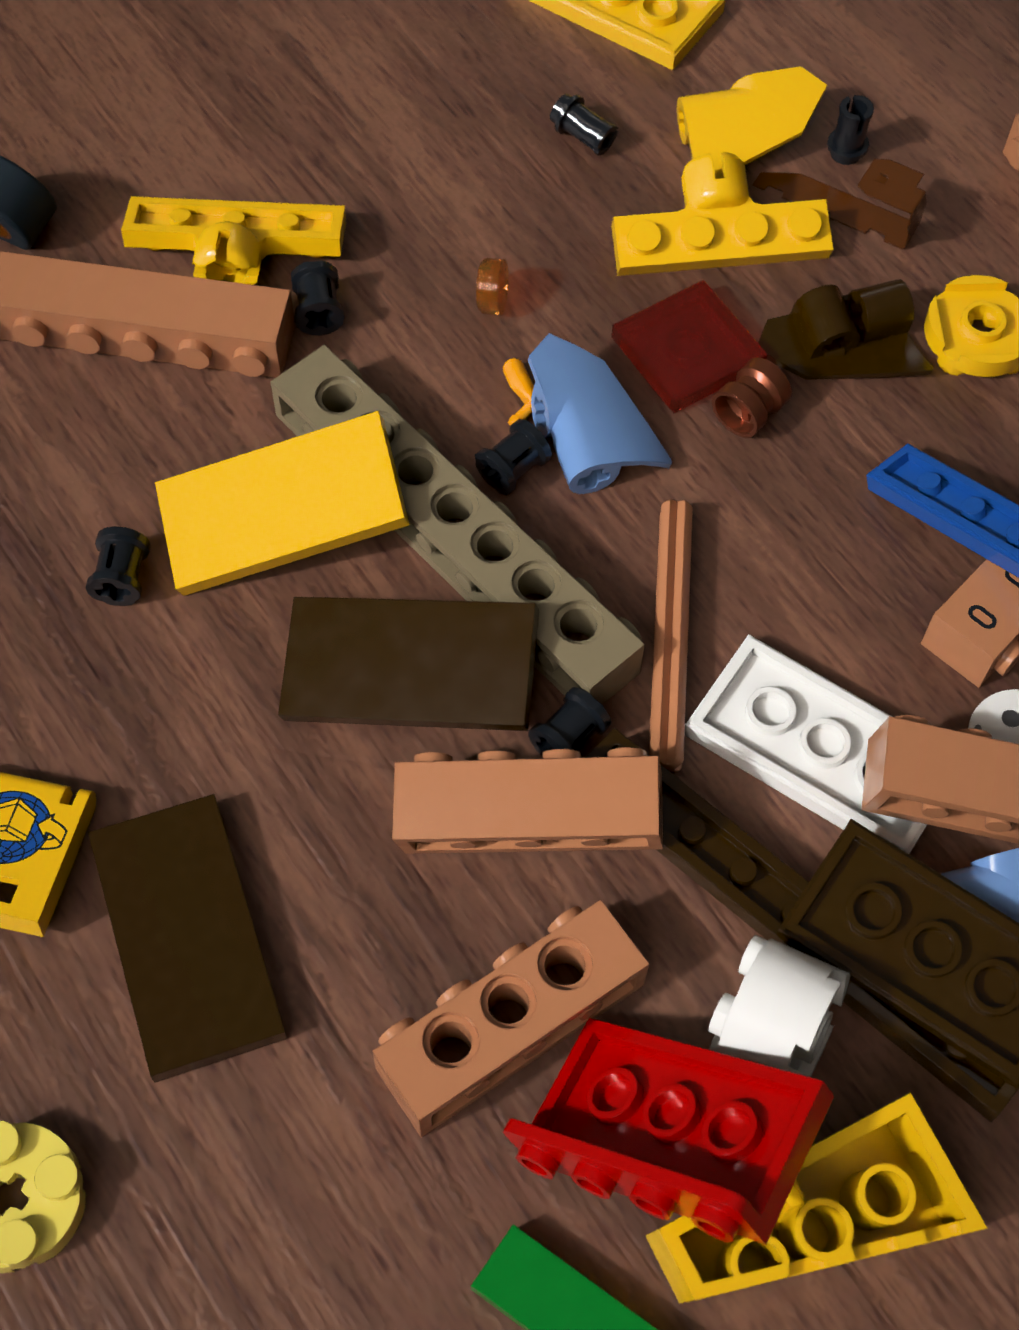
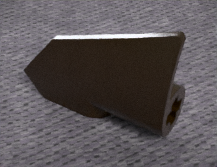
M901 279L851 290L847 295H842L840 288L836 285H823L814 288L797 299L790 314L767 320L755 353L805 380L929 375L933 371V366L917 349L908 333L914 319V305L910 290Z

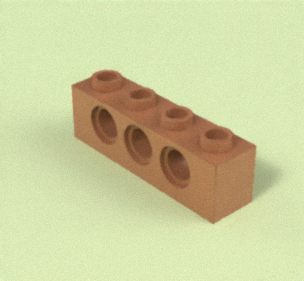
M601 900L584 911L580 906H575L565 911L550 924L548 935L530 947L525 942L512 946L495 960L492 965L494 971L474 984L469 979L456 983L436 1001L438 1008L417 1022L412 1017L405 1018L391 1026L381 1035L378 1040L380 1046L372 1051L376 1071L421 1138L585 1026L589 1018L596 1019L644 986L649 963ZM564 963L575 967L580 972L582 978L571 985H559L547 976L546 971L553 965ZM512 1000L521 1004L527 1014L516 1023L506 1024L497 1021L489 1011L500 1001ZM446 1038L461 1039L470 1047L468 1055L454 1063L439 1060L432 1051L438 1042Z

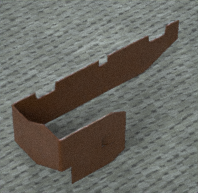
M874 159L857 186L867 196L911 214L910 219L800 173L761 172L752 185L761 190H765L770 186L784 192L782 198L790 202L826 199L830 219L862 233H866L869 229L885 235L884 242L900 249H905L919 226L927 203L926 192L917 188L924 173L890 159Z

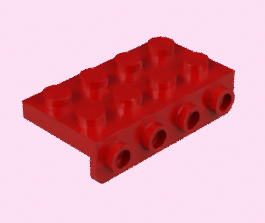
M589 1018L532 1124L510 1118L503 1130V1134L519 1150L515 1157L516 1160L526 1169L543 1178L553 1179L556 1173L559 1172L570 1176L578 1186L597 1197L610 1199L613 1192L625 1195L638 1208L656 1218L669 1220L673 1213L688 1217L700 1230L721 1241L733 1242L735 1236L739 1235L766 1245L834 1095L826 1083L819 1079Z

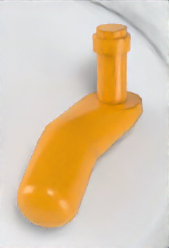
M518 358L509 359L503 365V373L510 388L524 403L518 412L509 418V425H512L518 419L526 420L532 413L531 397L534 384L524 363Z

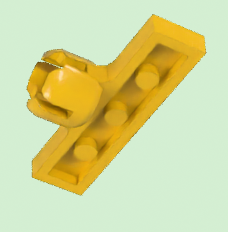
M721 152L722 168L714 170L711 153L695 157L686 164L681 177L685 203L684 209L675 212L613 217L611 228L617 276L829 258L833 251V243L826 199L773 204L755 203L749 196L745 164L737 155Z
M131 196L121 232L124 247L146 248L154 251L163 249L194 251L192 265H195L194 277L255 285L258 280L261 261L267 255H307L315 258L324 256L341 257L346 227V213L344 205Z

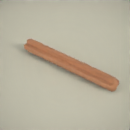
M669 499L661 505L659 521L649 756H658L659 762L671 773H676L681 770L684 761L693 507L688 501Z

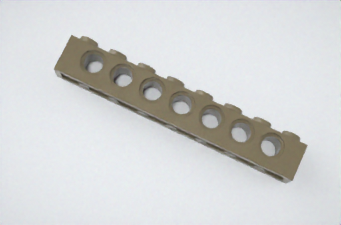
M323 345L270 381L276 416L297 437L379 411L385 422L410 524L394 531L466 601L536 603L539 609L534 667L564 696L572 687H578L590 693L603 705L640 674L645 644L635 626L623 617L616 618L600 603L596 591L587 581L579 577L574 579L558 564L556 555L544 541L540 539L533 540L518 526L514 515L503 503L499 501L493 503L482 493L470 472L462 465L457 464L454 466L439 452L435 441L425 430L421 428L415 430L401 417L399 409L390 397L384 393L378 395L364 382L361 373L350 360H340L329 348ZM413 482H421V483H424V484H421V485H409L410 483H413ZM449 519H462V520H464V521L459 522V523L447 522V520H449ZM489 556H500L505 559L501 561H489L485 558ZM540 594L545 596L546 599L533 601L525 598V596ZM581 633L588 636L589 639L573 641L567 638L566 635Z

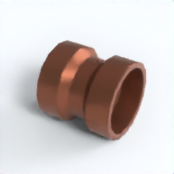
M760 357L752 358L737 372L736 382H727L712 397L713 411L726 429L743 438L752 437L766 424L768 413H776L790 400L792 394L791 385L786 375L778 366Z

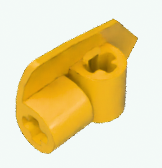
M800 66L747 75L734 83L730 90L678 97L677 120L683 145L690 144L692 159L711 153L714 170L722 168L721 152L735 154L747 165L802 136L826 91L827 84Z

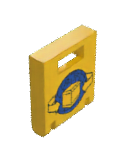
M0 772V882L18 885L11 903L0 901V928L44 937L94 814L97 800L94 791L80 789L76 794L73 804L69 805L73 795L70 786Z

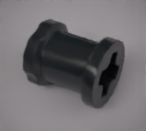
M321 260L307 261L296 266L291 272L292 290L298 297V306L295 308L294 320L297 328L303 333L322 336L331 334L343 325L345 318L344 310L336 297V290L339 288L338 270L331 263Z
M518 419L510 425V434L493 448H483L475 454V465L480 475L491 487L503 495L513 492L516 489V481L533 466H543L552 457L551 448L546 438L532 423L524 419Z
M106 527L100 530L96 537L95 545L99 551V557L95 572L87 579L86 591L92 598L109 605H133L141 597L142 587L138 582L141 561L146 559L150 553V541L144 534L130 528Z
M572 687L563 698L564 704L545 724H535L528 731V737L541 756L543 752L553 749H570L579 752L595 734L603 735L612 724L610 715L604 706L587 691L578 687Z

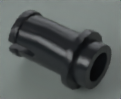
M568 93L562 95L554 104L550 113V120L555 123V130L561 134L568 132L592 149L595 154L603 155L613 144L618 133V126L609 123L586 107L582 96L577 94L571 96Z
M853 95L850 112L851 100L849 96L845 97L840 103L836 129L829 135L827 141L831 157L837 163L843 165L855 164L867 154L869 141L866 134L870 119L873 116L874 106L864 96Z

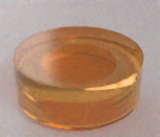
M485 258L480 263L476 283V301L478 310L482 314L503 315L505 311L509 287V271L506 259Z

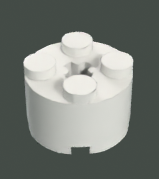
M755 935L749 942L739 966V973L745 975L736 997L724 993L714 1011L709 1025V1032L715 1034L709 1050L811 1077L833 1029V1026L830 1025L833 1012L829 1011L832 1003L841 1007L848 988L850 974L774 939L766 940Z

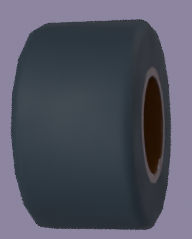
M0 155V239L21 249L29 250L35 244L56 211L57 204L53 195L40 181L16 163Z

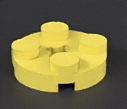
M0 1121V1187L3 1184H12L17 1178L24 1179L26 1181L21 1191L29 1198L27 1205L22 1210L10 1207L3 1216L0 1215V1273L14 1272L12 1269L26 1268L35 1262L39 1265L56 1256L74 1236L85 1210L83 1176L76 1155L58 1135L42 1126L31 1123L11 1124L6 1121Z

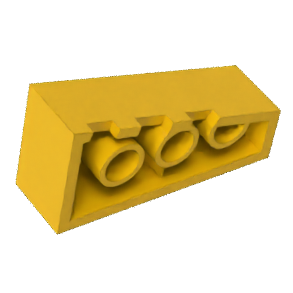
M909 1093L811 1146L766 1245L739 1235L735 1236L733 1242L721 1241L700 1230L691 1222L690 1218L685 1216L674 1219L648 1233L645 1237L680 1304L987 1229V1226L915 1099Z

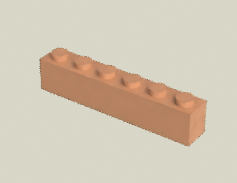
M0 251V340L20 342L31 347L49 346L71 349L83 354L100 353L129 357L140 362L152 360L181 364L192 369L210 368L239 372L250 377L260 375L278 377L283 373L295 330L290 290Z

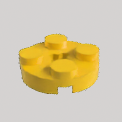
M984 275L964 276L946 284L944 292L937 297L935 295L925 318L924 333L929 347L938 356L937 363L944 372L956 376L965 373L979 377H995L1019 372V298L1015 294L1006 291L1007 282L996 277ZM982 320L985 327L993 328L994 330L990 332L977 330L972 326L973 321Z

